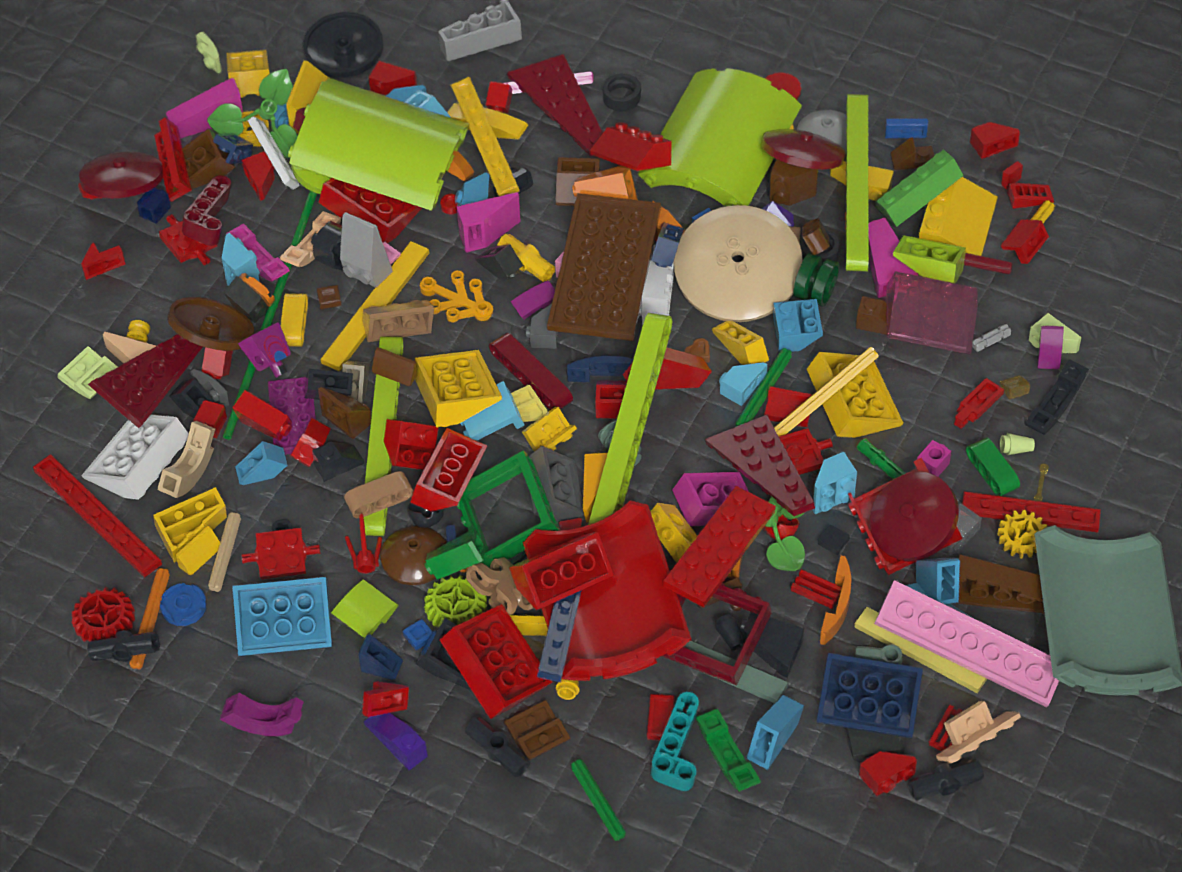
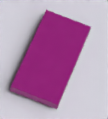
M306 377L268 381L270 405L288 415L292 421V429L286 437L283 436L281 441L273 438V445L282 447L285 455L291 454L311 418L316 420L314 399L304 398Z

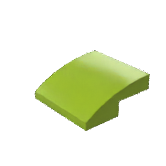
M363 579L346 594L331 614L366 638L368 634L372 635L381 622L385 624L399 605Z

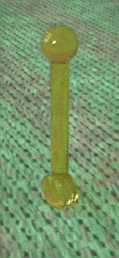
M1047 464L1040 465L1039 471L1041 475L1034 501L1041 502L1043 499L1041 493L1045 473L1049 470Z

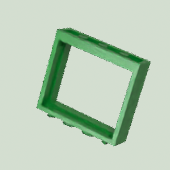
M524 450L472 478L457 505L458 509L462 511L461 520L464 526L468 528V531L475 528L486 546L484 560L480 563H483L488 568H490L492 561L496 558L504 557L508 560L525 551L523 542L535 529L560 531L535 464ZM523 473L541 523L489 551L471 500Z

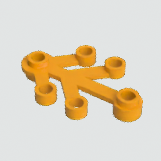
M457 270L451 274V281L455 284L457 293L437 285V282L432 277H425L420 282V291L424 296L438 294L449 299V301L440 302L437 299L429 301L433 306H438L434 308L433 314L447 310L446 316L449 322H456L459 319L473 316L479 321H486L493 314L492 304L484 301L481 291V280L472 279L469 282V289L474 293L475 301L468 299L463 283L464 274L462 271ZM463 306L466 307V308H468V309L461 310V311H459V310L457 309L458 307H463Z

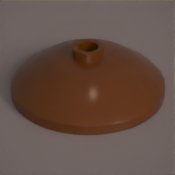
M408 526L392 533L385 540L381 548L380 559L382 567L391 579L401 584L421 585L436 579L434 574L430 575L425 567L426 556L428 553L445 545L446 541L437 531L428 527Z

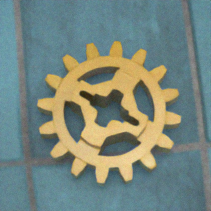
M1015 510L1013 511V517L1007 514L1005 515V520L1000 521L997 536H1000L998 542L999 544H1004V551L1011 550V556L1019 553L1021 559L1024 554L1032 558L1033 551L1037 553L1034 533L1043 530L1047 525L1041 524V517L1035 519L1034 512L1026 515V510H1023L1022 514L1019 515Z

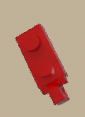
M985 378L960 402L954 425L962 429L969 420L971 422L977 420L1004 394V389L988 378Z

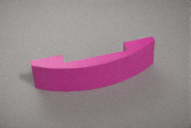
M245 224L228 232L235 238H239L248 251L252 250L257 257L256 264L260 272L259 275L264 279L272 282L290 272L289 268L278 257L274 258L256 241L255 234Z

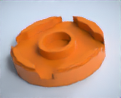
M241 273L239 278L258 293L268 307L271 306L275 301V297L273 295L269 297L268 294L270 292L255 278L250 276L246 278L247 274Z

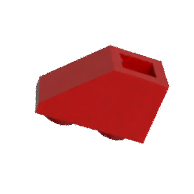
M879 751L860 764L859 776L873 793L879 796L883 792L888 793L893 790L900 781L909 780L915 774L917 759L914 756Z

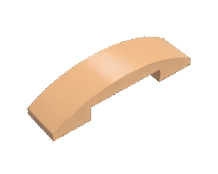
M323 211L313 221V229L296 247L291 245L280 256V260L298 267L312 262L315 259L313 245L311 244L312 236L318 233L329 221L340 224L341 218Z

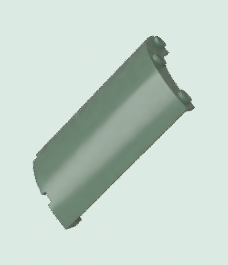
M1055 525L1034 533L1053 677L1068 686L1074 687L1079 685L1084 687L1086 692L1105 695H1139V690L1153 689L1155 693L1182 686L1181 662L1161 542L1151 532L1119 540L1086 539L1066 533Z

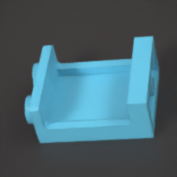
M504 381L497 384L502 400L460 423L461 426L465 425L466 430L463 431L465 436L479 442V439L511 423L515 425L516 429L525 425L513 396Z

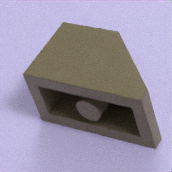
M347 361L343 364L342 372L353 373L352 395L349 397L356 399L362 404L364 403L368 387L369 363Z

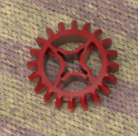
M106 586L103 591L96 588L95 593L91 594L87 591V597H80V603H75V610L72 611V625L75 628L76 634L81 636L84 642L112 638L119 631L132 630V623L135 622V609L130 598L126 597L123 591L118 593L115 588L109 591Z

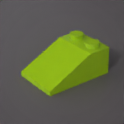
M904 235L893 251V256L929 282L938 284L942 288H953L963 272L966 247Z

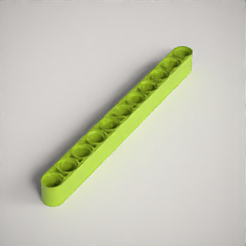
M847 94L846 271H868V95Z
M647 313L588 525L609 517L624 505L672 329L671 316Z
M381 336L379 348L403 356V337ZM377 374L365 484L391 474L392 463L384 444V435L387 419L396 420L400 383ZM388 508L364 517L366 536H385Z

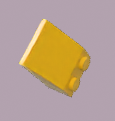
M267 51L226 53L229 79L234 78L240 92V97H245L247 94L260 96V83L269 75Z

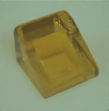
M1020 375L1000 381V385L1009 400L1029 394L1030 383Z

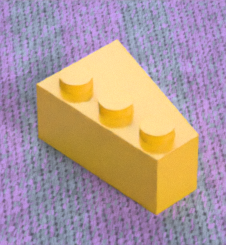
M215 487L158 512L153 517L155 527L175 563L177 562L176 553L206 526H210L212 530L227 518L226 506Z

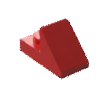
M94 242L81 263L86 280L126 265L119 245L99 253Z
M311 418L290 457L310 467L313 462L312 450L324 445L331 428Z
M374 682L373 690L365 691L363 694L362 714L366 717L406 710L408 707L409 687Z

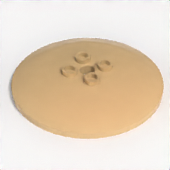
M735 205L710 211L698 218L686 229L681 237L674 259L676 281L682 294L700 312L722 321L747 322L772 314L774 303L787 302L791 298L803 259L800 244L793 231L784 221L760 208ZM735 255H741L744 257V260L734 262L732 258Z

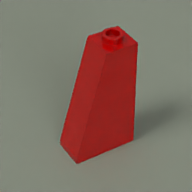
M666 347L655 390L699 388L712 371L702 357ZM632 364L628 367V369H627V370L625 371V373L623 374V376H624V378L626 379L627 382H628V378H629V374H630V371H631Z

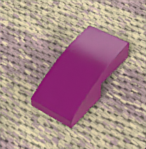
M548 280L513 299L511 303L521 318L525 320L540 308L545 309L552 304L555 288Z
M1041 326L1037 360L1038 369H1060L1064 326Z

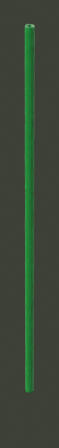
M309 191L291 242L292 246L296 247L301 242L318 193ZM284 262L289 270H291L293 264ZM290 272L279 277L273 293L275 301L268 307L260 331L271 326ZM250 360L235 403L245 390H249L256 368ZM233 408L223 434V438L227 440L232 438L238 421Z

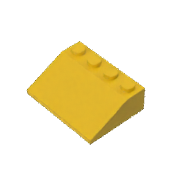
M961 177L928 203L919 238L966 247L965 253L982 256L997 196Z
M479 350L415 358L417 366L415 381L436 427H448L459 424L502 400V395Z
M819 352L807 368L816 391L860 355ZM874 361L823 403V407L837 437L856 438L903 425L899 412Z

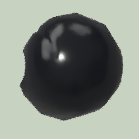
M410 503L407 507V512L412 522L422 528L437 524L444 515V509L429 511L413 503Z

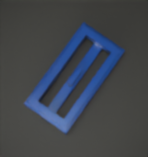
M886 119L885 138H926L928 119Z

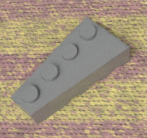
M501 0L500 4L495 7L493 5L486 7V11L479 15L476 13L470 15L465 22L458 21L439 30L440 49L446 60H456L460 57L521 40L520 19L508 0Z

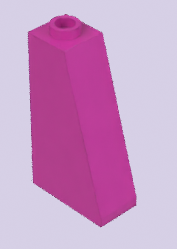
M234 78L228 79L166 112L167 119L178 126L180 138L204 132L208 128L211 130L212 128L207 119L216 108L223 104H234L243 112L240 92Z
M886 218L873 220L868 223V257L878 298L916 286L918 281V273L893 256V251L900 241Z

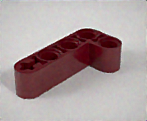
M223 175L215 176L185 211L182 224V233L185 236L209 246L219 243L222 222L215 218V216L229 199L231 180Z

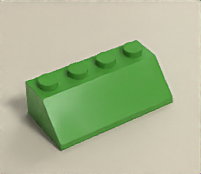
M943 149L910 176L903 179L897 186L886 192L876 201L875 206L897 227L964 175L955 159Z

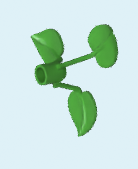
M288 70L275 71L262 80L259 86V94L266 100L261 103L259 109L241 118L242 112L236 105L223 104L216 108L208 117L207 121L211 128L218 134L234 133L240 135L244 129L242 122L259 114L261 118L271 120L273 131L270 134L284 158H289L290 147L294 145L298 136L295 130L287 124H282L276 129V118L274 117L277 105L287 104L293 89Z
M771 496L770 501L767 502L775 505L776 510L765 526L773 528L778 543H773L768 547L767 560L774 568L779 570H799L805 560L803 544L794 536H788L781 540L777 529L778 517L782 516V514L788 519L801 517L804 513L797 516L791 515Z

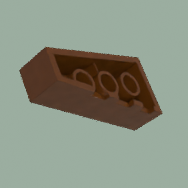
M964 555L959 556V602H956V604L1045 614L1040 575Z

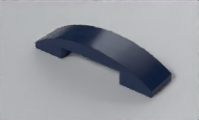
M596 356L575 361L567 365L568 382H590V375L623 376L634 359L621 356Z

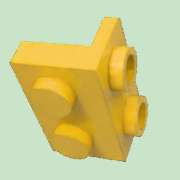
M554 407L523 430L522 433L534 452L541 446L554 451L556 449L555 445L569 440L577 427L569 425L560 408Z

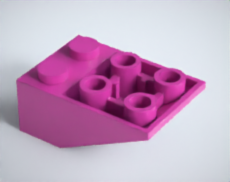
M518 192L457 207L459 235L466 253L488 247L520 223Z

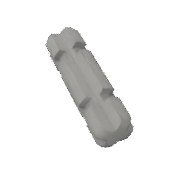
M1003 324L998 329L995 328L981 337L972 340L971 345L976 352L985 349L984 346L988 347L1002 340L1001 337L1004 339L1010 336L1011 329L1007 324Z

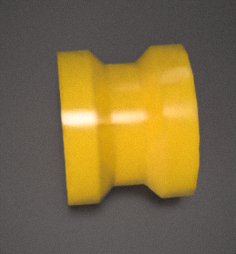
M141 320L131 321L126 337L147 343V335L150 332L149 324Z

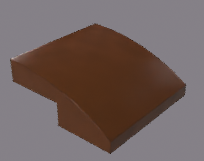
M546 700L504 722L512 739L522 754L529 760L570 740L559 718H556Z

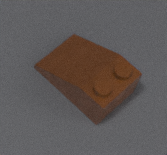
M209 128L182 148L191 189L210 183L215 176H225L235 168L234 164L226 163L229 153L219 149V145L213 142L216 134ZM174 186L173 192L179 190Z

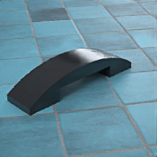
M1069 359L1059 373L1057 382L1040 406L1036 407L1031 413L1025 425L1045 435L1065 412L1082 385L1089 369Z

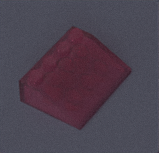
M895 271L886 287L887 338L970 354L978 307L977 288Z

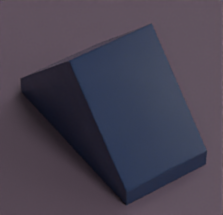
M370 634L366 636L358 654L361 672L390 680L396 679L403 659Z

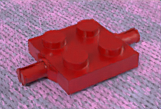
M171 214V217L169 215L166 220L171 226L159 231V237L180 263L198 258L203 265L209 264L210 258L205 253L217 247V245L209 246L185 236L182 233L183 221L179 222L173 214Z
M809 428L779 437L799 475L821 469L824 461L821 450L833 447L830 438L818 442L812 437Z
M301 528L256 533L257 546L255 553L242 554V563L256 562L259 567L260 579L306 574L305 562L307 555L320 554L319 544L306 546L303 541Z

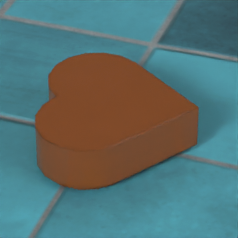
M696 339L693 345L685 348V353L700 356L706 363H710L709 342L706 339Z

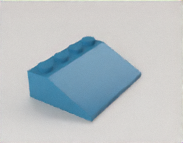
M326 577L233 586L238 656L332 647L328 579Z

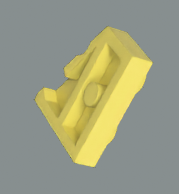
M530 384L511 393L523 422L537 421L548 412Z

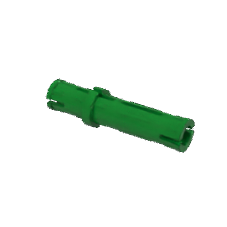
M867 438L861 440L857 445V450L870 459V463L873 466L877 465L893 480L906 474L885 455L886 453L882 449H877Z

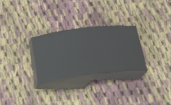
M196 369L190 371L192 379L195 378L215 402L225 407L229 406L227 391L215 379Z

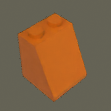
M624 166L578 177L572 185L575 197L579 193L638 200L631 169Z

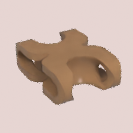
M506 558L494 559L490 568L483 563H477L468 567L466 573L467 581L478 593L491 597L489 604L492 608L502 604L509 615L514 614L517 606L523 610L535 609L517 590L509 569L513 564ZM476 571L483 578L482 580L477 578Z

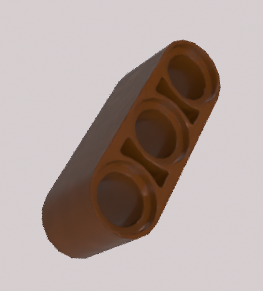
M819 218L809 221L802 227V237L812 255H816L830 246L829 235Z

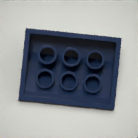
M828 653L817 723L912 738L923 668Z

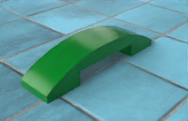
M715 709L696 717L698 726L713 757L731 785L740 792L759 784L760 779L750 762L747 763L729 734L728 725L719 710Z

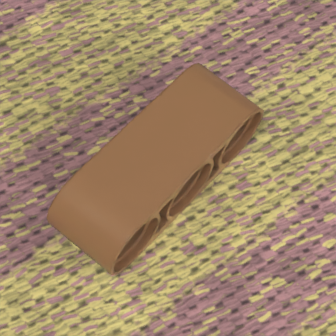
M398 471L349 490L345 494L344 499L353 517L359 518L361 513L365 517L406 501L413 495L414 491L404 472Z

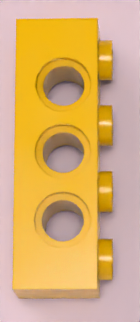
M657 503L650 511L659 540L677 563L696 539L697 535L675 505Z

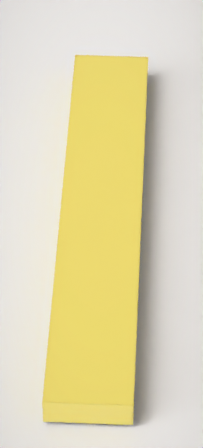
M866 607L855 622L856 629L886 645L898 646L903 654L977 694L987 678L875 625L874 622L878 612L869 607Z

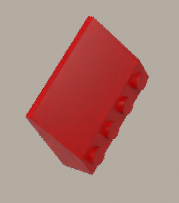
M334 178L323 183L319 199L321 205L340 218L346 212L376 225L382 242L387 244L395 239L422 209V207Z
M502 604L453 627L440 639L490 719L508 711L553 683L552 680L537 677L540 662Z

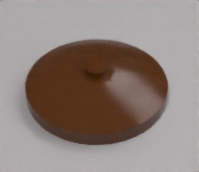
M187 297L176 300L170 306L167 316L169 325L176 333L192 343L210 349L223 351L239 350L241 347L238 343L254 334V326L247 316L225 303L212 299Z

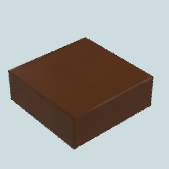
M338 285L317 288L320 309L342 306Z

